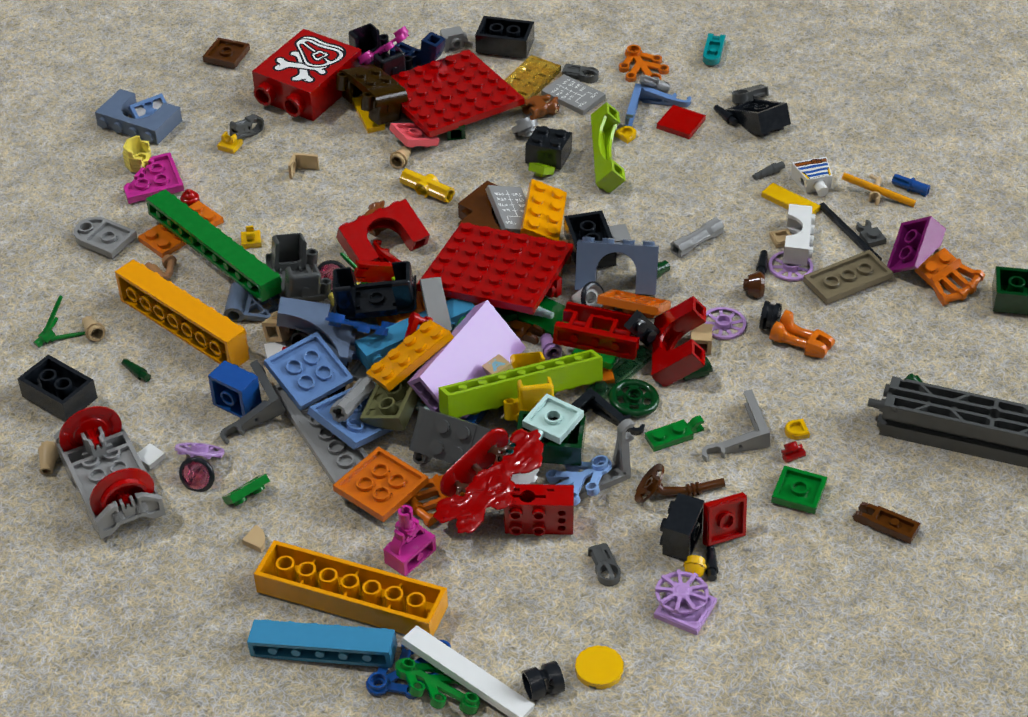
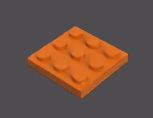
M616 289L598 295L597 304H602V308L614 310L615 307L621 308L622 312L634 314L638 310L647 318H654L669 310L672 302Z
M378 446L333 484V490L384 523L401 506L429 483V478Z

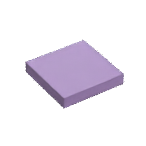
M693 591L694 593L704 596V593L701 591ZM667 592L665 597L669 596L672 593ZM708 595L706 604L698 611L689 614L673 613L659 605L654 612V618L697 635L716 605L717 598ZM693 597L690 599L695 607L702 602ZM672 599L666 605L675 609L676 601ZM687 602L681 603L679 610H690Z

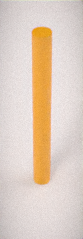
M845 172L842 176L844 181L872 192H879L882 196L910 207H914L916 203L914 199Z

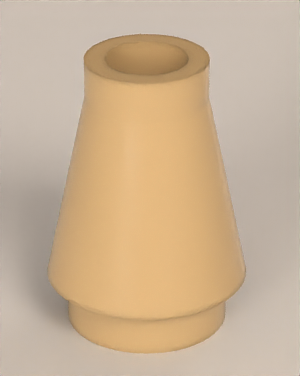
M402 146L390 155L391 166L396 169L404 168L407 165L411 149Z
M86 316L82 319V325L88 340L97 342L104 338V325L94 320L91 316Z
M45 441L38 448L40 473L52 474L59 453L55 442Z

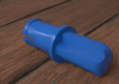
M895 174L892 179L893 184L906 188L908 192L912 191L926 197L930 191V185L921 183L915 178L910 179Z

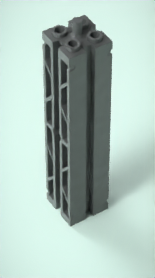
M892 376L890 384L885 385L883 396L886 399L877 400L869 398L868 407L877 408L883 412V414H879L877 420V427H880L879 435L1028 468V405L909 379L902 380L900 377Z

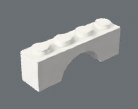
M789 204L786 229H789L794 235L786 236L783 263L807 266L808 258H812L816 214H812L813 206Z

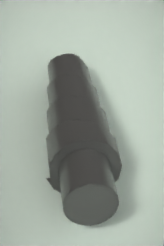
M783 161L772 163L752 175V177L758 180L777 172L779 173L781 169L785 168V164Z

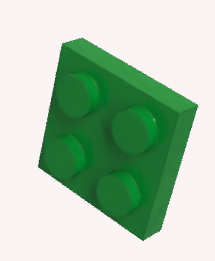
M784 466L773 492L771 503L815 514L828 477Z

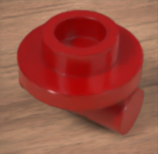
M796 441L785 444V449L781 450L782 458L786 463L806 456L802 444L797 445Z

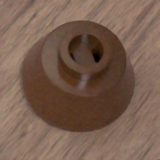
M756 272L748 275V278L743 281V291H747V295L756 299L764 296V274Z

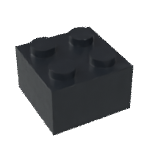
M537 126L526 142L525 163H541L561 170L572 151V132H567L563 129H551L546 126Z
M678 493L675 501L670 502L668 507L669 515L667 519L663 518L660 525V531L663 532L660 539L663 555L686 561L687 557L693 554L703 531V503H705V500Z

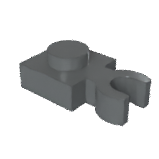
M869 220L865 221V226H862L859 222L856 223V230L860 232L859 237L870 247L886 244V237L878 227L872 228V223Z

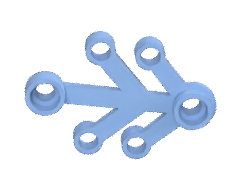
M599 455L594 457L591 462H582L581 466L565 465L566 471L552 469L547 471L545 475L547 482L550 484H555L562 479L564 481L556 485H574V506H576L581 501L579 493L586 478L592 476L590 482L585 485L587 495L596 496L600 493L598 484L602 475L607 474L612 469V462L607 456Z

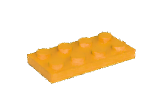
M532 179L528 187L520 233L559 241L567 192Z
M432 320L424 322L412 335L407 336L401 344L391 349L383 359L374 363L366 374L375 383L390 392L449 343L454 336L449 330Z

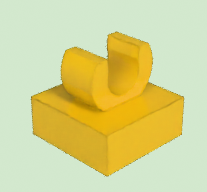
M225 131L217 147L218 150L234 154L242 146L243 140L237 139L236 134L229 136L228 132Z
M253 225L246 226V231L241 232V245L244 249L262 247L260 230L254 231Z

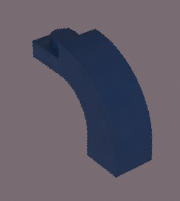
M430 32L421 40V49L400 42L390 49V55H395V46H397L405 53V56L410 55L413 57V68L422 66L431 61H436L442 55L446 38Z

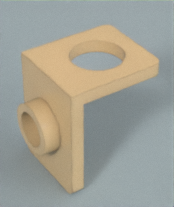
M293 152L288 164L289 178L293 179L297 168L319 170L318 155Z

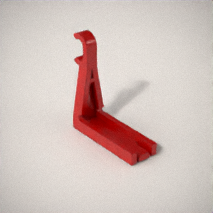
M373 240L372 246L379 255L380 262L356 260L355 264L357 267L354 271L356 282L392 281V277H394L392 262L401 261L389 253L390 249L380 247L382 244L381 240Z

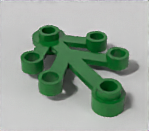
M411 658L399 659L396 662V675L403 680H407L410 695L421 697L426 687L431 699L430 705L436 709H442L446 702V696L439 692L441 691L460 702L459 709L463 713L474 715L478 712L480 706L479 696L473 692L464 694L449 686L448 684H461L432 664L416 663ZM425 672H436V673H438V674H437V675H429V674H427V673H425Z

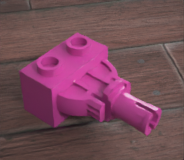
M403 505L401 509H398L399 521L395 524L396 529L394 530L392 542H389L383 550L385 564L401 575L407 576L436 550V537L419 525V520L413 517L411 506Z

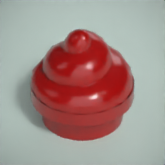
M187 189L182 193L180 201L186 203L189 207L193 203L200 201L199 194L192 189Z

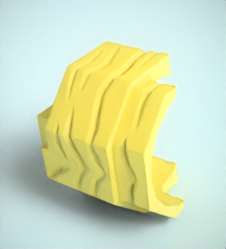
M138 135L126 140L122 152L125 166L130 172L137 173L142 167L145 168L149 164L148 160L151 158L149 141H142Z

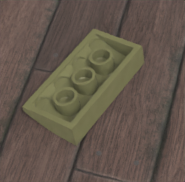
M421 366L390 392L376 384L360 417L361 422L383 429L404 431L420 398L407 382Z

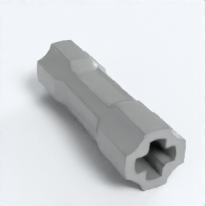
M717 217L709 220L694 232L671 242V252L679 258L684 256L704 241L713 239L723 233L724 224Z
M367 376L359 378L352 388L331 406L329 413L332 415L333 420L340 423L341 421H346L353 414L362 401L372 394L376 386L373 383V379Z

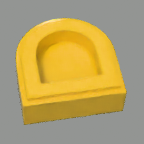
M623 126L615 131L614 136L628 144L636 138V130L631 126Z
M803 419L792 420L785 425V435L790 439L801 440L810 437Z

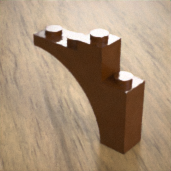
M486 181L458 203V215L461 219L458 226L462 222L502 230L493 218L494 210L485 190L488 185H498Z

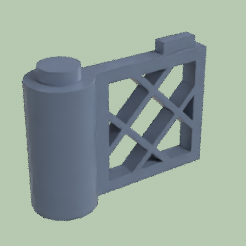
M233 282L229 289L223 315L233 322H241L243 319L263 322L271 317V313L278 311L279 304L274 299L280 298L277 294L264 302L256 301L250 292L237 282ZM269 303L272 307L265 309L262 305ZM257 308L260 311V313L258 314L249 313L251 310Z

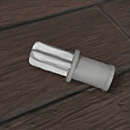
M641 75L639 77L641 85L664 93L670 90V84L660 80L658 77Z

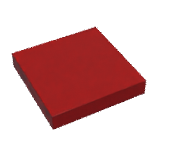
M673 105L657 123L656 129L690 139L704 123L706 115Z
M741 492L703 503V544L706 547L746 536L747 495Z

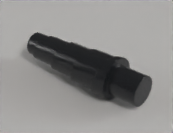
M719 105L714 106L715 112L728 124L730 123L733 126L738 124V120L732 113Z
M766 250L760 252L756 265V271L762 272L764 275L767 272L768 252Z
M712 545L706 547L707 569L705 572L709 581H715L719 572L715 547Z

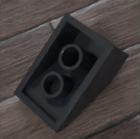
M753 99L725 109L735 116L742 127L752 134H758L760 137L769 135L771 131L783 130L784 126L791 124L788 105L784 102Z

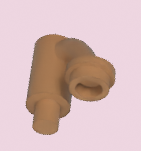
M170 254L162 258V265L166 268L165 272L156 264H151L150 262H147L145 266L169 281L173 275L177 259Z

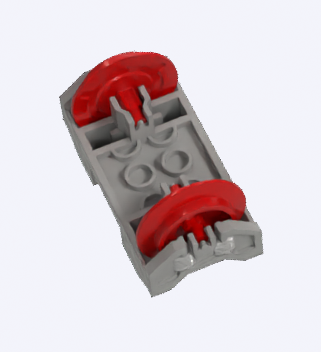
M103 406L88 407L76 412L66 420L61 429L54 435L55 443L65 470L73 486L76 485L84 501L87 515L100 539L112 535L120 525L140 517L155 519L166 515L163 500L154 486L153 479L143 466L122 426L119 415L114 410Z

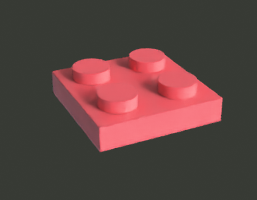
M415 123L390 124L389 130L408 148H414L415 146L429 148L439 144L440 139L437 136L429 138Z

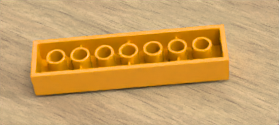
M134 259L115 271L120 299L125 304L219 364L225 360L239 367L250 359L246 337L247 332L243 326L234 323L227 316L218 313L213 307L202 303L200 299L191 296L185 290L175 286L171 281H167L157 272L151 271L144 264H140Z
M276 540L272 542L254 572L256 591L258 593L377 627L394 629L395 632L405 635L417 625L434 636L448 607L447 588Z

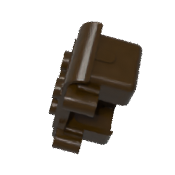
M374 64L343 69L337 73L336 89L342 91L343 98L352 103L353 96L362 94L361 109L369 111V119L375 124L381 125L400 120L402 102L408 101L405 88L381 68L376 67Z

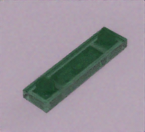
M639 345L635 360L621 358L612 367L615 383L597 381L595 384L590 385L586 391L591 388L606 400L614 384L630 379L652 360L653 351Z

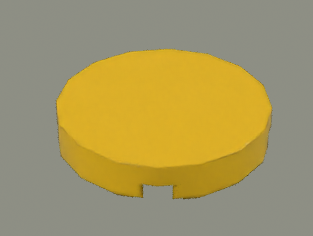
M598 645L588 647L580 652L576 658L575 672L577 678L585 686L589 687L590 685L596 687V689H606L614 686L621 679L624 663L621 656L612 648Z

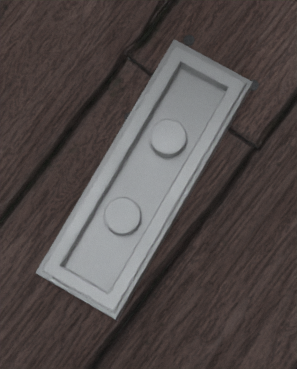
M441 277L420 279L427 316L431 317L433 322L452 332Z

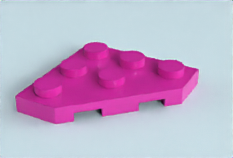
M170 152L152 156L148 160L149 164L145 168L142 167L134 175V180L123 187L128 204L146 200V198L165 189L171 194L184 191L182 180Z

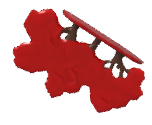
M495 428L486 433L443 475L440 481V490L446 498L437 502L436 512L433 517L441 524L457 519L456 527L458 533H472L484 521L486 508L492 507L500 510L512 506L513 497L511 493L515 487V483L511 481L512 475L529 473L542 466L543 457L541 454L544 450V444L539 440L541 434L538 432V429L531 432L518 429L512 433L510 442L508 433L503 428ZM512 443L516 444L515 447H511L510 445ZM506 449L514 450L511 455H502V453L506 452ZM498 457H502L501 462H498Z

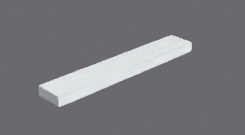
M416 625L402 638V645L473 693H476L480 698L508 717H527L534 709L535 704Z

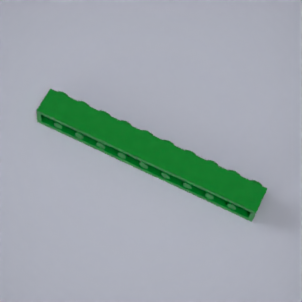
M165 189L146 198L148 214L261 302L282 292V279L277 272H274L267 264L258 260L255 255L246 251L243 246L237 244L231 237L225 235L207 219L205 220L198 212L192 210L174 194Z

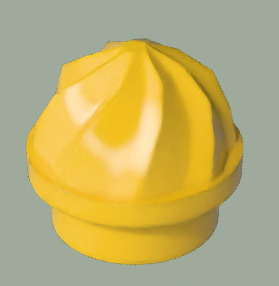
M697 555L688 556L683 564L685 572L697 573L699 577H702L707 569L705 559Z

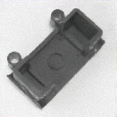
M301 233L274 235L272 237L271 253L266 254V264L281 276L282 292L278 294L279 298L286 297L323 302L331 293L332 280L321 278V273L317 267L318 251L313 248L306 250L307 243Z
M420 406L409 450L414 451L413 460L416 464L429 463L432 458L455 464L492 429Z

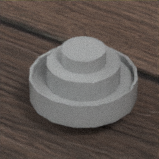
M530 117L515 121L516 126L511 129L513 134L518 133V136L522 135L523 138L531 136L535 127L539 125L537 119L530 121Z

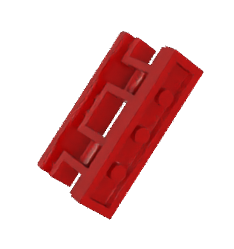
M568 301L563 311L564 322L558 321L554 326L553 344L582 350L592 349L597 353L635 360L640 337L633 336L624 327V324L633 314Z

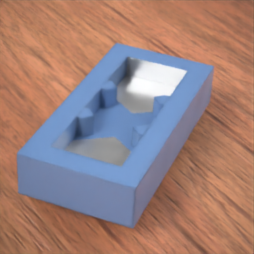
M161 93L129 105L128 109L134 119L145 118L155 113L167 102Z

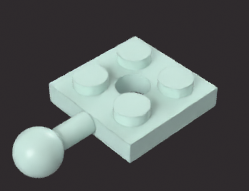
M546 393L522 420V427L530 431L538 429V432L541 434L539 440L545 437L561 444L582 420L584 410ZM554 417H557V418H558L557 420H549V419H548V418H554Z

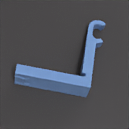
M635 83L624 126L632 127L639 101L658 105L688 107L691 103V96L687 97V100H681L676 98V93L670 95Z

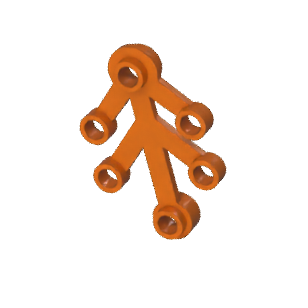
M629 45L625 50V60L619 64L620 72H628L631 62L633 60L636 62L630 72L626 73V81L628 82L636 81V75L640 69L644 75L655 76L662 80L660 74L665 75L669 73L668 65H660L662 63L660 55L644 53L638 45ZM650 69L658 70L660 74L652 73Z

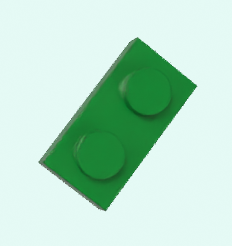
M267 474L258 475L222 498L227 505L234 504L237 506L247 500L246 496L250 493L255 495L265 489L264 485L269 483L270 480Z

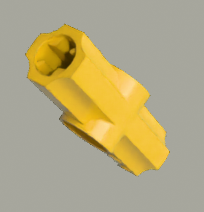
M405 168L399 177L401 184L415 189L416 193L425 196L424 198L431 196L449 203L455 194L454 188L440 183L433 174L423 176Z

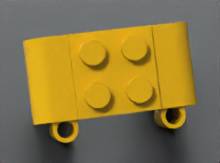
M542 352L520 353L510 356V363L513 369L545 361ZM547 376V383L526 386H523L521 379L518 380V398H507L503 401L504 418L508 421L516 420L518 422L520 411H531L546 393L554 396L552 379Z

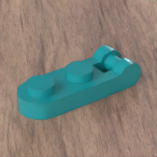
M708 33L703 52V62L706 65L719 64L726 35L715 36L712 33Z

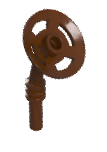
M656 464L647 471L636 489L635 501L643 503L652 497L653 494L678 495V493L688 496H696L697 493L701 495V492L725 487V480L720 478L703 483L685 484V487H663L661 482L664 476V466Z

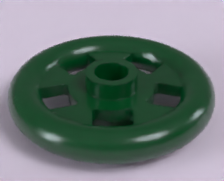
M625 379L617 382L612 386L608 395L609 403L624 416L631 414L632 418L650 415L657 409L660 401L657 390L651 384L639 379ZM624 388H629L625 393L622 391ZM623 398L624 403H619L618 399ZM644 400L651 401L649 405L643 404ZM629 407H639V409H630Z

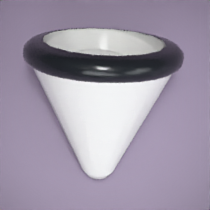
M591 281L573 294L571 301L602 308V304H597L598 295L604 293V290L599 283Z

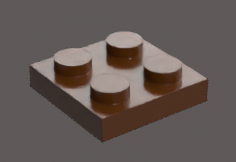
M218 37L203 55V62L235 69L249 52L250 44Z

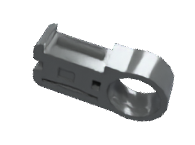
M565 64L562 70V75L565 74L573 79H578L580 82L595 83L599 79V71L594 67Z
M760 84L735 90L732 92V102L742 104L756 98L769 96L768 86Z
M251 114L245 117L244 120L231 121L230 136L236 134L237 139L260 133L264 128L263 118ZM257 123L256 126L252 129V124Z
M602 543L589 547L588 556H591L595 563V572L600 584L604 586L618 584L621 578V570L608 544ZM608 571L610 578L603 577L601 573Z

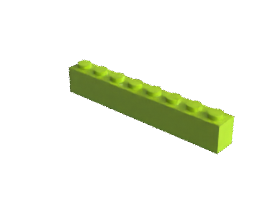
M591 349L438 387L439 411L443 414L460 418L469 414H479L481 411L488 409H498L500 406H504L503 401L505 399L518 398L517 381L520 379L523 386L547 383L548 376L552 379L554 394L562 390H573L582 385H592L597 381L603 380V358Z

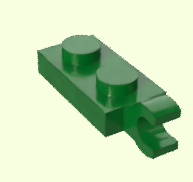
M700 415L693 417L689 423H686L683 419L645 432V439L652 450L656 452L693 440L695 433L704 431L701 425L704 423V420Z

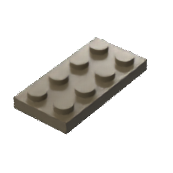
M867 250L806 274L803 277V282L827 305L893 278V272L872 251Z

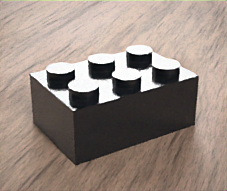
M483 16L475 34L476 53L527 59L535 39L534 22Z
M602 210L564 216V236L568 243L573 244L571 255L575 266L577 241L582 240V237H594V241H602V238H613ZM617 252L605 255L599 261L597 269L616 266Z
M49 354L17 378L22 397L65 422L73 414L85 409L98 398L93 379Z

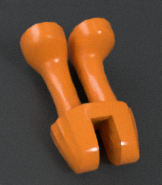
M789 310L784 311L780 322L776 321L769 335L770 340L800 347L805 350L804 355L815 358H824L828 350L835 344L833 337L819 329L811 331L797 326L794 323V314Z

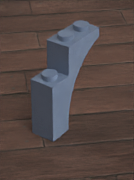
M280 297L276 326L296 329L308 335L318 332L345 367L347 362H352L353 350H349L350 345L354 346L356 333H352L353 326L341 324V327L328 325L329 321L325 320V317H328L330 304Z

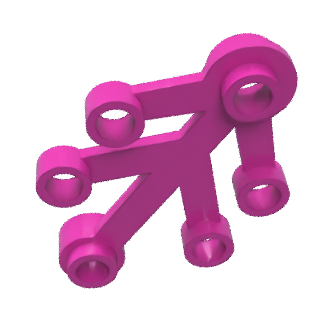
M404 26L394 32L395 38L379 47L376 51L371 53L368 50L357 57L360 61L358 63L367 65L374 60L376 53L382 54L394 47L393 42L396 41L399 44L409 36L407 28Z

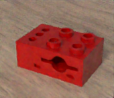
M515 484L514 491L511 493L513 504L504 508L505 534H534L536 536L544 534L573 535L574 485Z

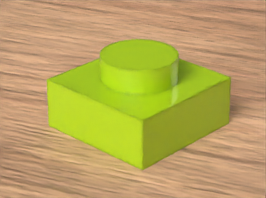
M529 163L528 170L535 172V176L545 178L546 175L554 174L555 167L541 163Z

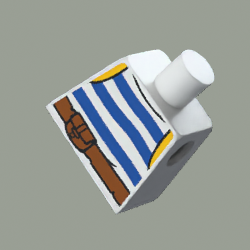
M827 157L792 162L791 178L806 194L817 192L818 196L823 197L831 189L832 172Z

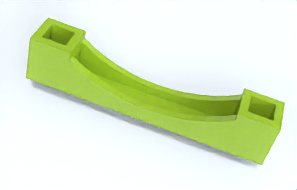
M606 102L591 114L595 183L599 189L611 193L625 182V170L612 160V141L617 125L620 124L619 112Z

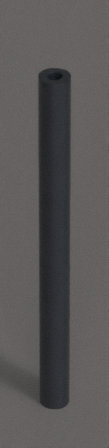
M824 202L820 204V210L863 252L870 250L882 261V258Z

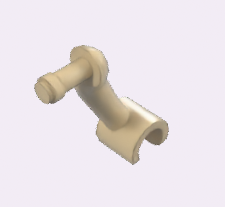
M869 175L870 179L876 181L875 185H881V176ZM876 191L870 192L868 202L875 200V205H879L881 194Z

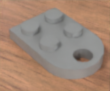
M102 217L84 219L74 228L75 240L80 246L111 259L137 237L135 230Z

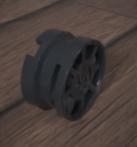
M769 301L764 302L759 329L769 328L771 330L776 321L780 322L782 304H771Z

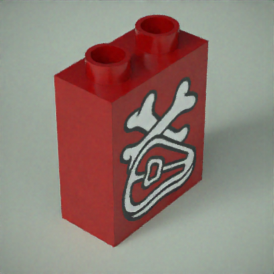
M302 29L252 71L254 96L264 106L272 105L285 110L293 117L301 116L314 121L342 97V91L336 89L337 73L343 69L363 66L358 63L360 61L357 58L362 55L361 49Z

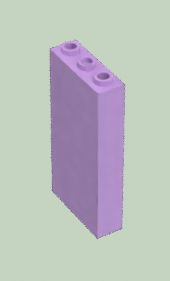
M488 300L473 307L451 332L454 338L429 358L407 382L431 411L440 412L438 387L486 376L482 365L500 354L510 362L512 354H520L525 350L526 347L520 338L516 336ZM469 415L461 416L459 419L466 420Z

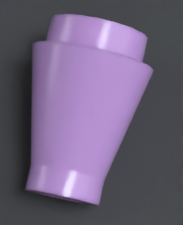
M543 334L540 337V342L545 359L559 358L562 353L561 345L553 344V338L550 334Z

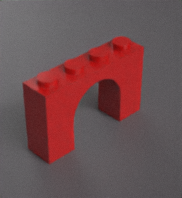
M404 199L395 201L383 209L378 208L367 216L362 215L353 222L342 224L338 228L336 239L348 257L355 263L356 260L379 261V255L367 238V234L374 229L388 228L395 231L410 251L426 245L430 234L408 201Z
M694 296L654 318V325L660 332L652 343L651 376L663 387H667L705 366V350L693 339L674 348L686 333L706 322V307Z

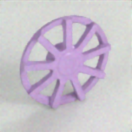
M784 251L774 254L768 263L770 272L775 277L787 282L803 280L804 275H801L798 270L807 272L806 274L813 272V263L810 258L807 260V264H810V269L800 268L799 266L802 265L783 263L777 256L784 254ZM775 260L782 265H772V261ZM773 268H782L783 270L777 273ZM788 272V277L781 274ZM795 273L798 277H791V275Z
M716 307L706 311V316H709L715 322L706 321L704 324L715 325L712 331L719 329L718 334L712 333L713 338L717 340L735 339L745 332L747 322L739 311L729 307ZM718 310L720 313L717 317L711 314V312ZM723 310L731 311L732 313L729 316L723 314ZM736 314L741 317L740 320L732 321ZM743 323L742 328H738L733 326L732 324ZM730 329L737 330L738 332L735 333V334H732V332L730 331ZM725 330L729 335H722V332Z
M187 442L175 445V451H178L177 454H189L190 457L222 458L225 453L221 447L204 443Z
M680 569L666 575L663 574L655 587V595L659 604L666 610L677 614H689L698 611L706 604L709 595L707 583L697 573L693 574L681 571ZM682 576L689 577V580L683 583ZM677 577L678 584H676L670 578ZM694 580H696L700 584L696 586H690ZM667 582L673 588L661 587V585ZM704 590V596L694 593L693 591ZM670 592L672 594L661 599L659 593ZM691 597L702 601L701 604L695 607L690 600ZM674 599L676 601L675 609L668 607L666 603ZM687 602L690 610H679L681 603Z

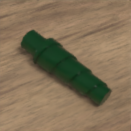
M128 359L122 360L121 364L139 380L142 379L148 382L151 379V375L143 367Z

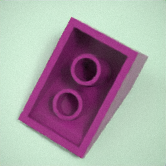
M932 216L901 223L887 267L893 273L917 269L941 246L946 228Z

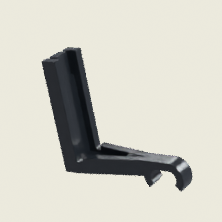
M591 388L571 404L584 410V414L593 409L592 412L616 426L625 419H631V414L624 416ZM641 424L638 428H629L626 432H630L632 435H640L644 432L645 424Z

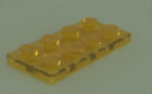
M530 55L505 81L525 99H529L532 96H536L561 72V65Z

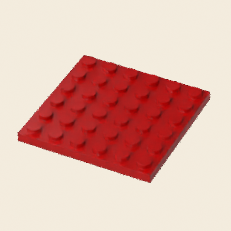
M464 50L391 76L405 88L408 95V101L402 102L401 111L429 138L525 104V98L470 50Z
M461 222L421 279L441 277L445 297L479 304L488 300L494 307L533 315L572 254L573 244L566 243L565 241L550 240L545 237L529 236L525 233L519 234L508 230H498L488 226ZM419 280V282L417 283V291L421 292Z

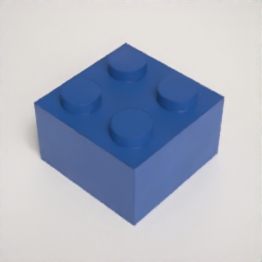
M224 360L208 375L213 405L242 418L262 403L258 376Z

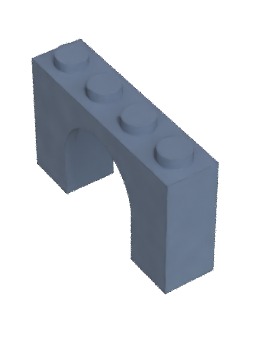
M119 89L95 111L97 125L101 128H107L130 137L138 135L141 140L157 145L182 122L180 107L164 103L155 113L148 117L139 119L127 117L130 114L129 105L137 103L135 93Z
M582 237V240L577 241L575 290H580L588 282H596L599 261L609 253L619 252L630 257L635 264V294L656 295L659 245H655V241L644 240L643 244H638L632 239L614 242L615 239L602 238V241H594V237Z

